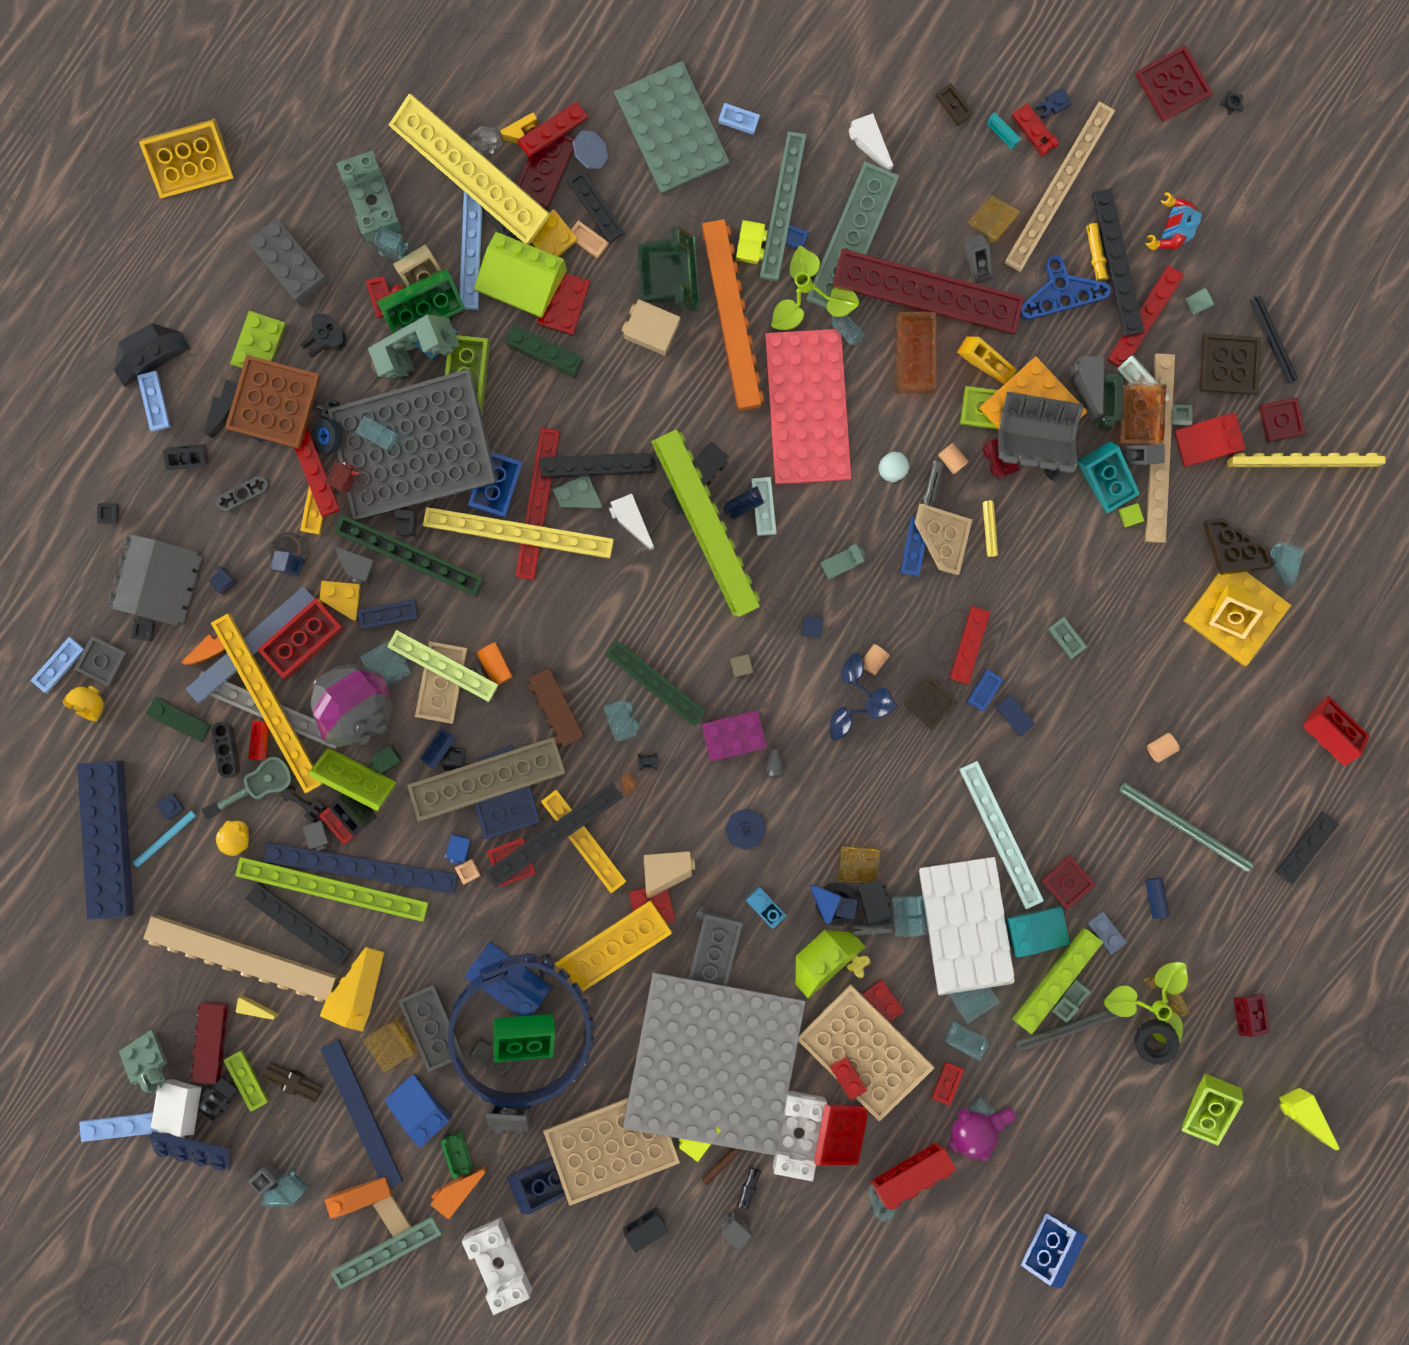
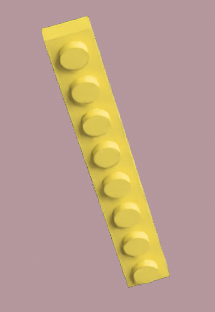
M1237 453L1227 460V467H1378L1385 464V456H1378V453H1367L1366 456H1359V453H1349L1347 456H1340V453H1330L1328 456H1321V453H1311L1309 456H1302V453H1293L1290 456H1283V453H1274L1271 456H1264V453L1252 454V456H1245V453Z

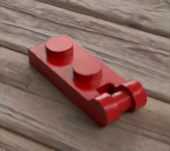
M1028 103L1012 114L1013 120L1041 156H1045L1049 152L1048 150L1054 149L1059 145L1057 138L1052 136ZM1045 139L1047 143L1043 144L1041 140Z

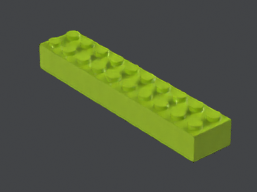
M676 429L651 441L732 614L740 617L760 607L758 604L760 598L757 592H753L750 587L752 581L747 573L744 574L742 570L744 564L740 556H736L734 553L736 548L732 539H728L726 536L727 528L723 521H719L717 506L715 503L711 504L709 489L706 485L703 486L700 480L702 478L701 472L692 463L694 460L690 450H686L683 444L686 442L685 438Z

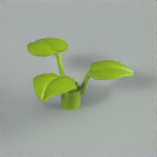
M799 246L790 263V275L798 287L796 290L797 304L793 300L781 301L774 309L771 326L778 330H790L797 327L804 318V311L799 308L801 305V293H808L812 289L829 300L827 310L835 317L848 315L858 307L859 299L853 291L838 288L832 289L830 297L813 284L810 277L818 273L820 260L814 253Z
M1171 962L1162 966L1157 971L1155 984L1163 988V1000L1156 1001L1153 1006L1136 1001L1137 992L1130 986L1122 985L1115 988L1104 1000L1106 1008L1117 1016L1130 1017L1137 1011L1136 1004L1141 1005L1151 1012L1153 1011L1158 1020L1170 1023L1176 1030L1179 1042H1181L1183 1034L1182 1020L1167 1005L1166 991L1173 995L1184 991L1188 983L1186 964L1183 962ZM1159 1033L1152 1034L1156 1040L1167 1044V1039L1164 1035Z

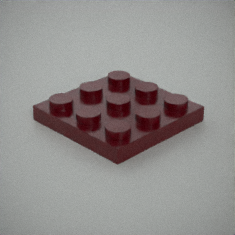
M1186 45L1135 73L1162 123L1213 94Z

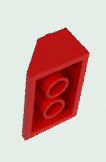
M1327 696L1312 711L1303 725L1306 731L1313 735L1320 745L1326 748L1333 755L1334 759L1344 766L1363 754L1370 737L1330 696Z

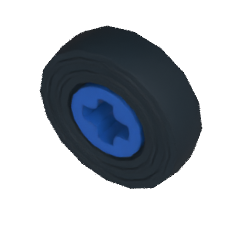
M321 419L314 425L313 441L320 452L333 453L341 445L342 431L339 424L333 419Z

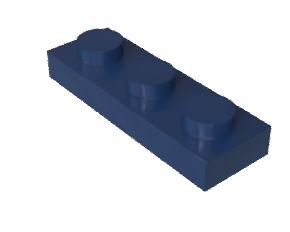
M415 600L357 610L361 630L419 619Z

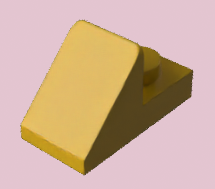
M531 113L500 130L504 141L518 144L519 138L539 125L535 114Z

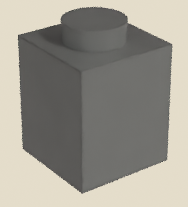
M324 821L302 827L309 849L315 848L316 851L327 848L326 844L332 842Z

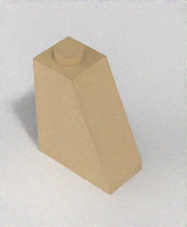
M690 851L644 855L647 898H652L692 876V870L695 869V858L690 857Z

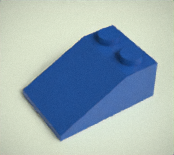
M412 1074L385 1099V1102L399 1123L419 1148L452 1118L451 1114L415 1074Z

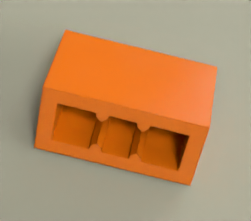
M494 642L476 653L490 681L500 685L514 678L497 643Z

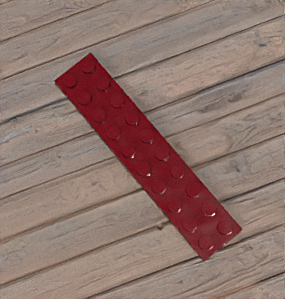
M841 249L832 284L834 288L853 291L864 296L1012 335L1016 333L1024 297L846 249Z

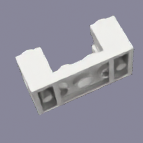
M788 1091L776 1156H774V1174L813 1181L816 1164H814L824 1106L827 1104L825 1097ZM796 1128L804 1129L805 1132L802 1137L797 1138L794 1136L793 1133Z
M500 1217L465 1233L462 1244L469 1260L473 1258L476 1260L488 1288L486 1299L493 1315L530 1299L532 1293L531 1284L502 1218ZM497 1257L502 1258L504 1265L497 1267L494 1265L493 1260Z

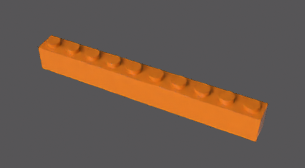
M725 219L702 223V232L738 412L757 409L761 407V402H764L762 390H758L757 384L760 383L759 373L754 370V365H756L755 353L751 354L750 347L753 346L752 337L747 335L746 328H749L748 317L743 315V310L746 308L744 298L740 299L739 294L742 291L741 282L736 279L735 274L738 273L737 262H733L732 255L735 254L733 243L729 244L728 239L731 236L730 226L725 224Z

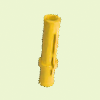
M1092 223L1086 226L1092 254L1091 265L1094 266L1096 281L1102 282L1108 279L1105 264L1107 260L1103 254L1098 223Z

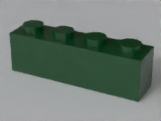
M515 325L512 326L505 340L508 348L576 379L584 363L582 356Z

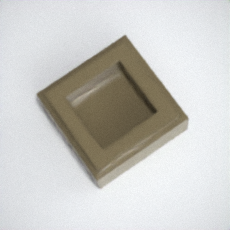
M749 654L730 659L734 677L753 673Z

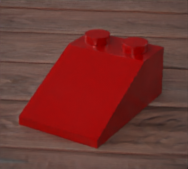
M1236 413L1216 417L1174 431L1184 467L1234 455L1246 449Z

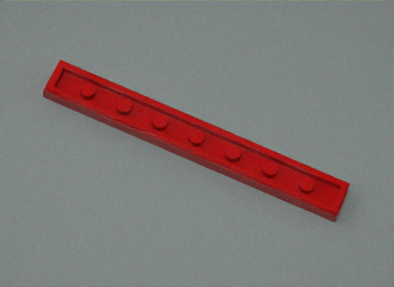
M541 427L524 524L544 527L552 478H541L540 458L556 457L560 430ZM521 544L516 578L535 581L540 547Z

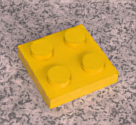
M553 209L550 212L551 215L532 240V243L537 249L560 257L579 239L557 211Z

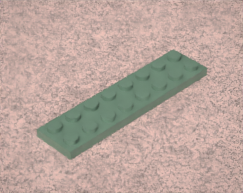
M864 161L813 282L827 296L831 297V291L834 289L832 284L841 249L867 254L899 175ZM814 289L809 292L806 299L808 302L827 309L829 300L825 299Z

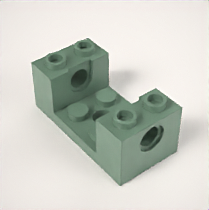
M369 151L336 163L341 178L348 189L357 214L355 217L366 242L370 243L403 231L374 152ZM376 197L377 202L374 205H368V198Z
M426 315L369 347L368 350L378 376L387 377V379L398 378V380L407 378L409 373L415 371L408 350L415 348V344L419 342L423 352H432L433 355L442 354L443 356L453 353V349L457 348L459 343L449 318Z

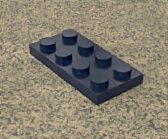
M152 1131L150 1136L153 1150L160 1157L172 1156L181 1162L189 1160L193 1161L196 1165H210L220 1171H224V1169L230 1170L233 1161L230 1149L155 1131Z

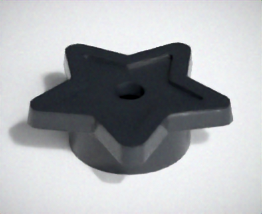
M1228 91L1227 98L1221 101L1220 105L1227 108L1228 115H1231L1234 111H1243L1242 99L1244 96Z

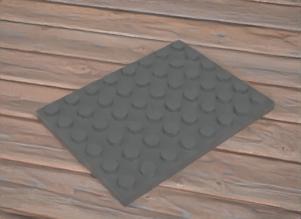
M470 369L328 409L330 419L335 420L342 431V442L337 452L342 473L349 472L352 475L351 483L345 485L352 517L355 521L497 483ZM344 474V482L348 483L350 481V475Z

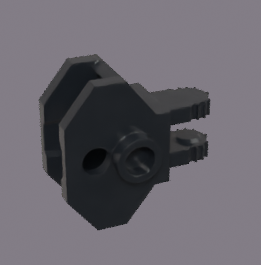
M317 313L312 317V330L309 332L311 335L300 345L303 349H306L315 341L318 342L308 354L310 357H315L323 349L325 351L328 349L341 351L346 347V334L330 315Z
M224 1076L213 1088L209 1087L203 1093L202 1097L204 1099L198 1107V1110L212 1121L221 1112L224 1113L231 1105L230 1100L238 1090L237 1086L233 1087L226 1082Z

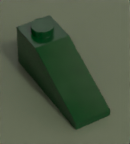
M154 697L145 713L160 723L200 742H203L212 726L159 697Z

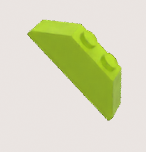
M824 930L796 955L795 984L809 999L865 948L864 944L856 936L854 937L853 932Z

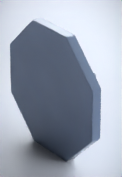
M580 131L573 141L575 157L586 168L600 169L608 159L606 143L594 131Z

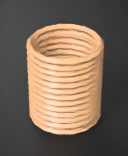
M954 443L950 444L938 455L952 474L958 472L969 462Z
M873 644L862 659L864 669L876 675L890 655L878 645Z
M1170 733L1147 745L1150 755L1158 763L1180 749L1177 741Z

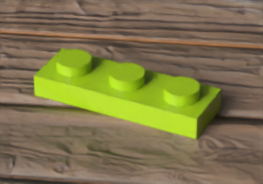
M243 1050L223 1060L250 1112L269 1102Z

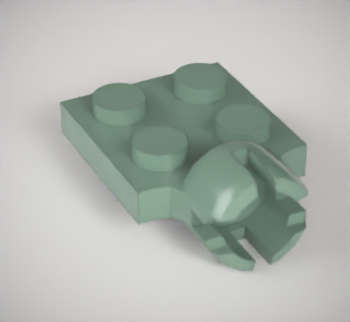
M150 1030L119 1051L130 1083L133 1085L139 1083L142 1091L147 1093L158 1091L155 1083H158L160 1088L164 1086L165 1079L162 1068L167 1064L155 1031Z

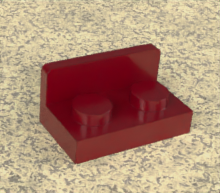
M998 438L984 443V456L989 458L991 473L997 477V480L1020 471L1018 464L1003 462V459L999 458Z
M1264 994L1233 998L1240 1036L1255 1037L1270 1033Z

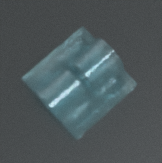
M923 895L892 897L895 936L915 937L929 934Z

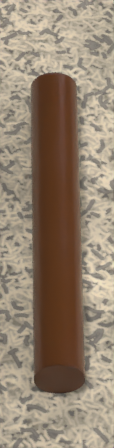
M732 1148L702 1178V1181L708 1185L742 1149Z

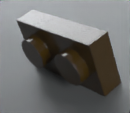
M952 83L936 93L935 97L958 126L973 115L974 111Z

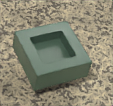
M1173 405L1172 425H1192V405Z

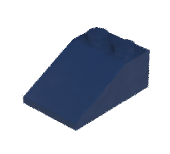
M552 1157L522 1168L507 1176L522 1214L530 1215L566 1196Z

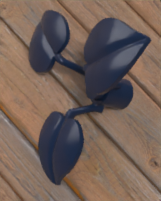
M856 652L843 665L841 678L846 684L853 682L854 685L870 697L865 703L867 710H849L847 712L845 707L836 710L830 721V735L833 741L843 738L849 733L853 723L851 714H868L872 719H879L898 708L888 689L881 687L874 694H871L857 682V679L863 675L864 663L860 654Z

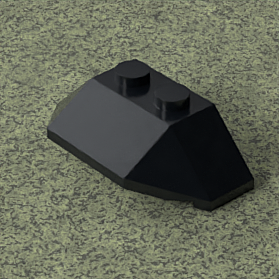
M151 323L118 342L114 371L123 386L126 387L138 380L137 375L149 373L191 348L180 331Z

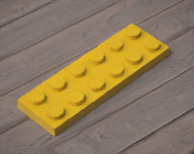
M650 900L555 962V965L567 970L571 975L572 981L574 983L577 982L582 991H585L672 934V930Z

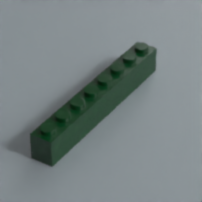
M341 515L334 530V533L475 597H478L485 582L478 575L346 516Z

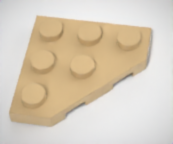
M919 504L915 525L938 569L959 575L972 519Z

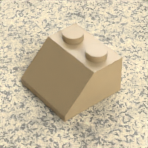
M426 245L393 264L406 286L441 271Z

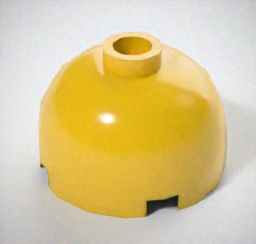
M92 686L88 688L76 687L62 701L67 708L71 709L73 706V709L77 711L76 714L93 722L98 721L104 710L103 699L98 695L100 691Z

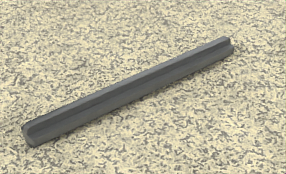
M1107 1009L1016 1041V1046L1021 1052L1114 1020L1120 1016L1113 1014Z

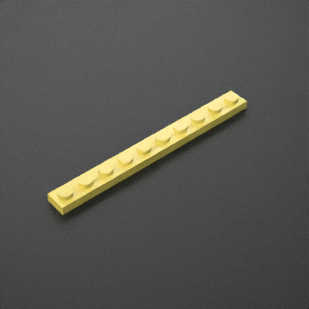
M426 507L423 526L427 528L611 559L614 539L429 507Z

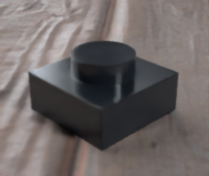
M97 503V523H119V504Z
M134 620L131 639L153 641L155 622Z

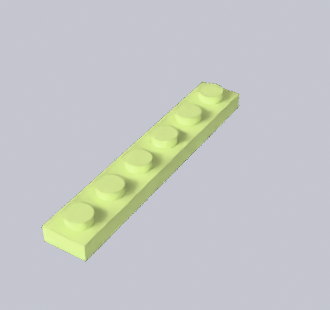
M397 630L387 646L488 702L491 701L499 686Z

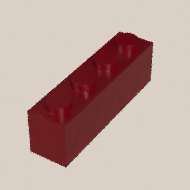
M205 1001L197 1008L196 1015L199 1018V1022L194 1033L197 1041L192 1052L195 1060L190 1071V1075L193 1077L192 1082L216 1084L221 1079L229 1003Z

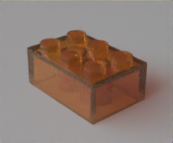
M1127 383L1122 385L1120 443L1159 445L1164 442L1166 384Z

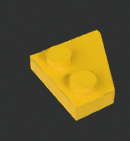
M321 581L320 600L353 621H358L357 610H359L361 585Z

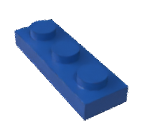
M911 517L900 573L919 577L925 542L915 525L916 517Z

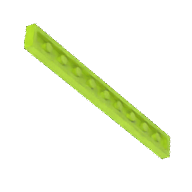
M240 857L235 875L421 922L425 921L429 902L245 857Z

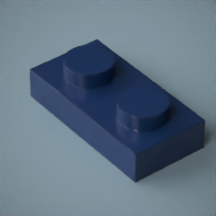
M442 727L420 759L429 767L435 769L447 750L452 746L456 737Z

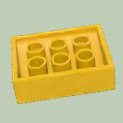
M216 119L154 135L139 141L160 199L234 178Z

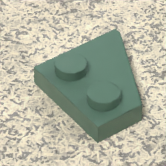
M581 476L553 489L561 508H603L589 476Z

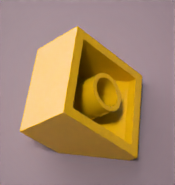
M1228 583L1217 601L1209 624L1245 639L1263 613L1264 598Z

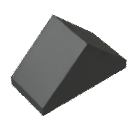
M269 1161L248 1183L261 1196L283 1174Z

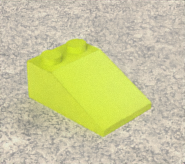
M1298 1088L1279 1097L1282 1103L1280 1108L1285 1115H1288L1324 1144L1334 1150L1340 1149L1314 1095Z

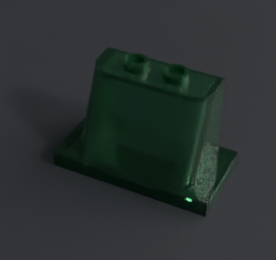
M677 226L671 228L670 238L637 244V267L640 278L638 285L641 301L646 303L675 301V304L690 311L699 310L694 235Z

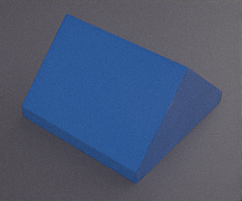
M810 884L809 887L825 923H831L841 896L815 884Z

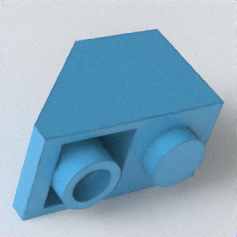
M760 886L745 899L772 929L787 916Z

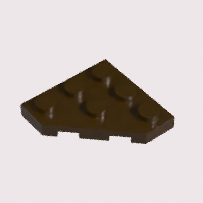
M1224 518L1206 520L1203 523L1220 575L1264 570L1274 566L1267 547L1252 541V537L1242 530H1236L1229 525L1230 522Z

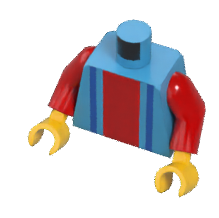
M1164 193L1169 199L1167 201L1161 200V202L1167 207H1172L1173 205L1174 207L1168 218L1161 240L1158 241L1153 235L1147 237L1151 243L1145 244L1150 250H1155L1159 246L1162 249H1178L1194 237L1198 224L1201 222L1202 214L1197 211V207L1191 201L1181 198L1175 199L1170 193Z

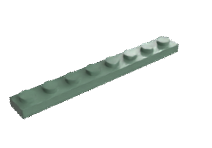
M789 131L787 133L760 279L779 282L806 134Z

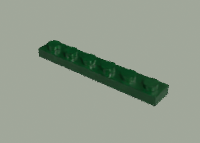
M618 640L606 652L605 656L694 727L706 713L704 709Z

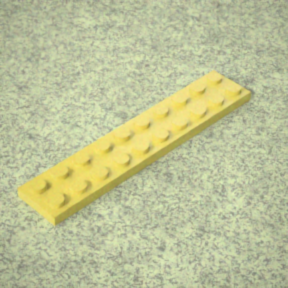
M408 94L389 123V126L522 242L529 245L551 214L414 95Z

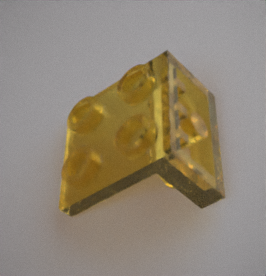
M396 1018L363 1040L383 1072L388 1071L417 1051Z

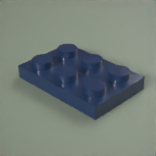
M530 786L474 804L484 839L541 823Z

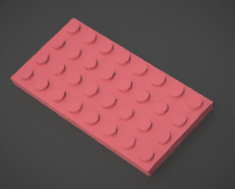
M841 329L765 333L775 485L851 480Z

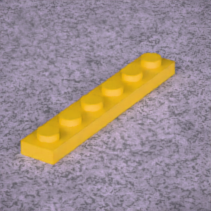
M557 789L541 801L555 821L572 811ZM585 826L568 837L610 893L627 882Z

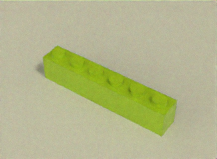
M1082 928L1012 1019L1030 1034H1033L1103 942L1090 931Z

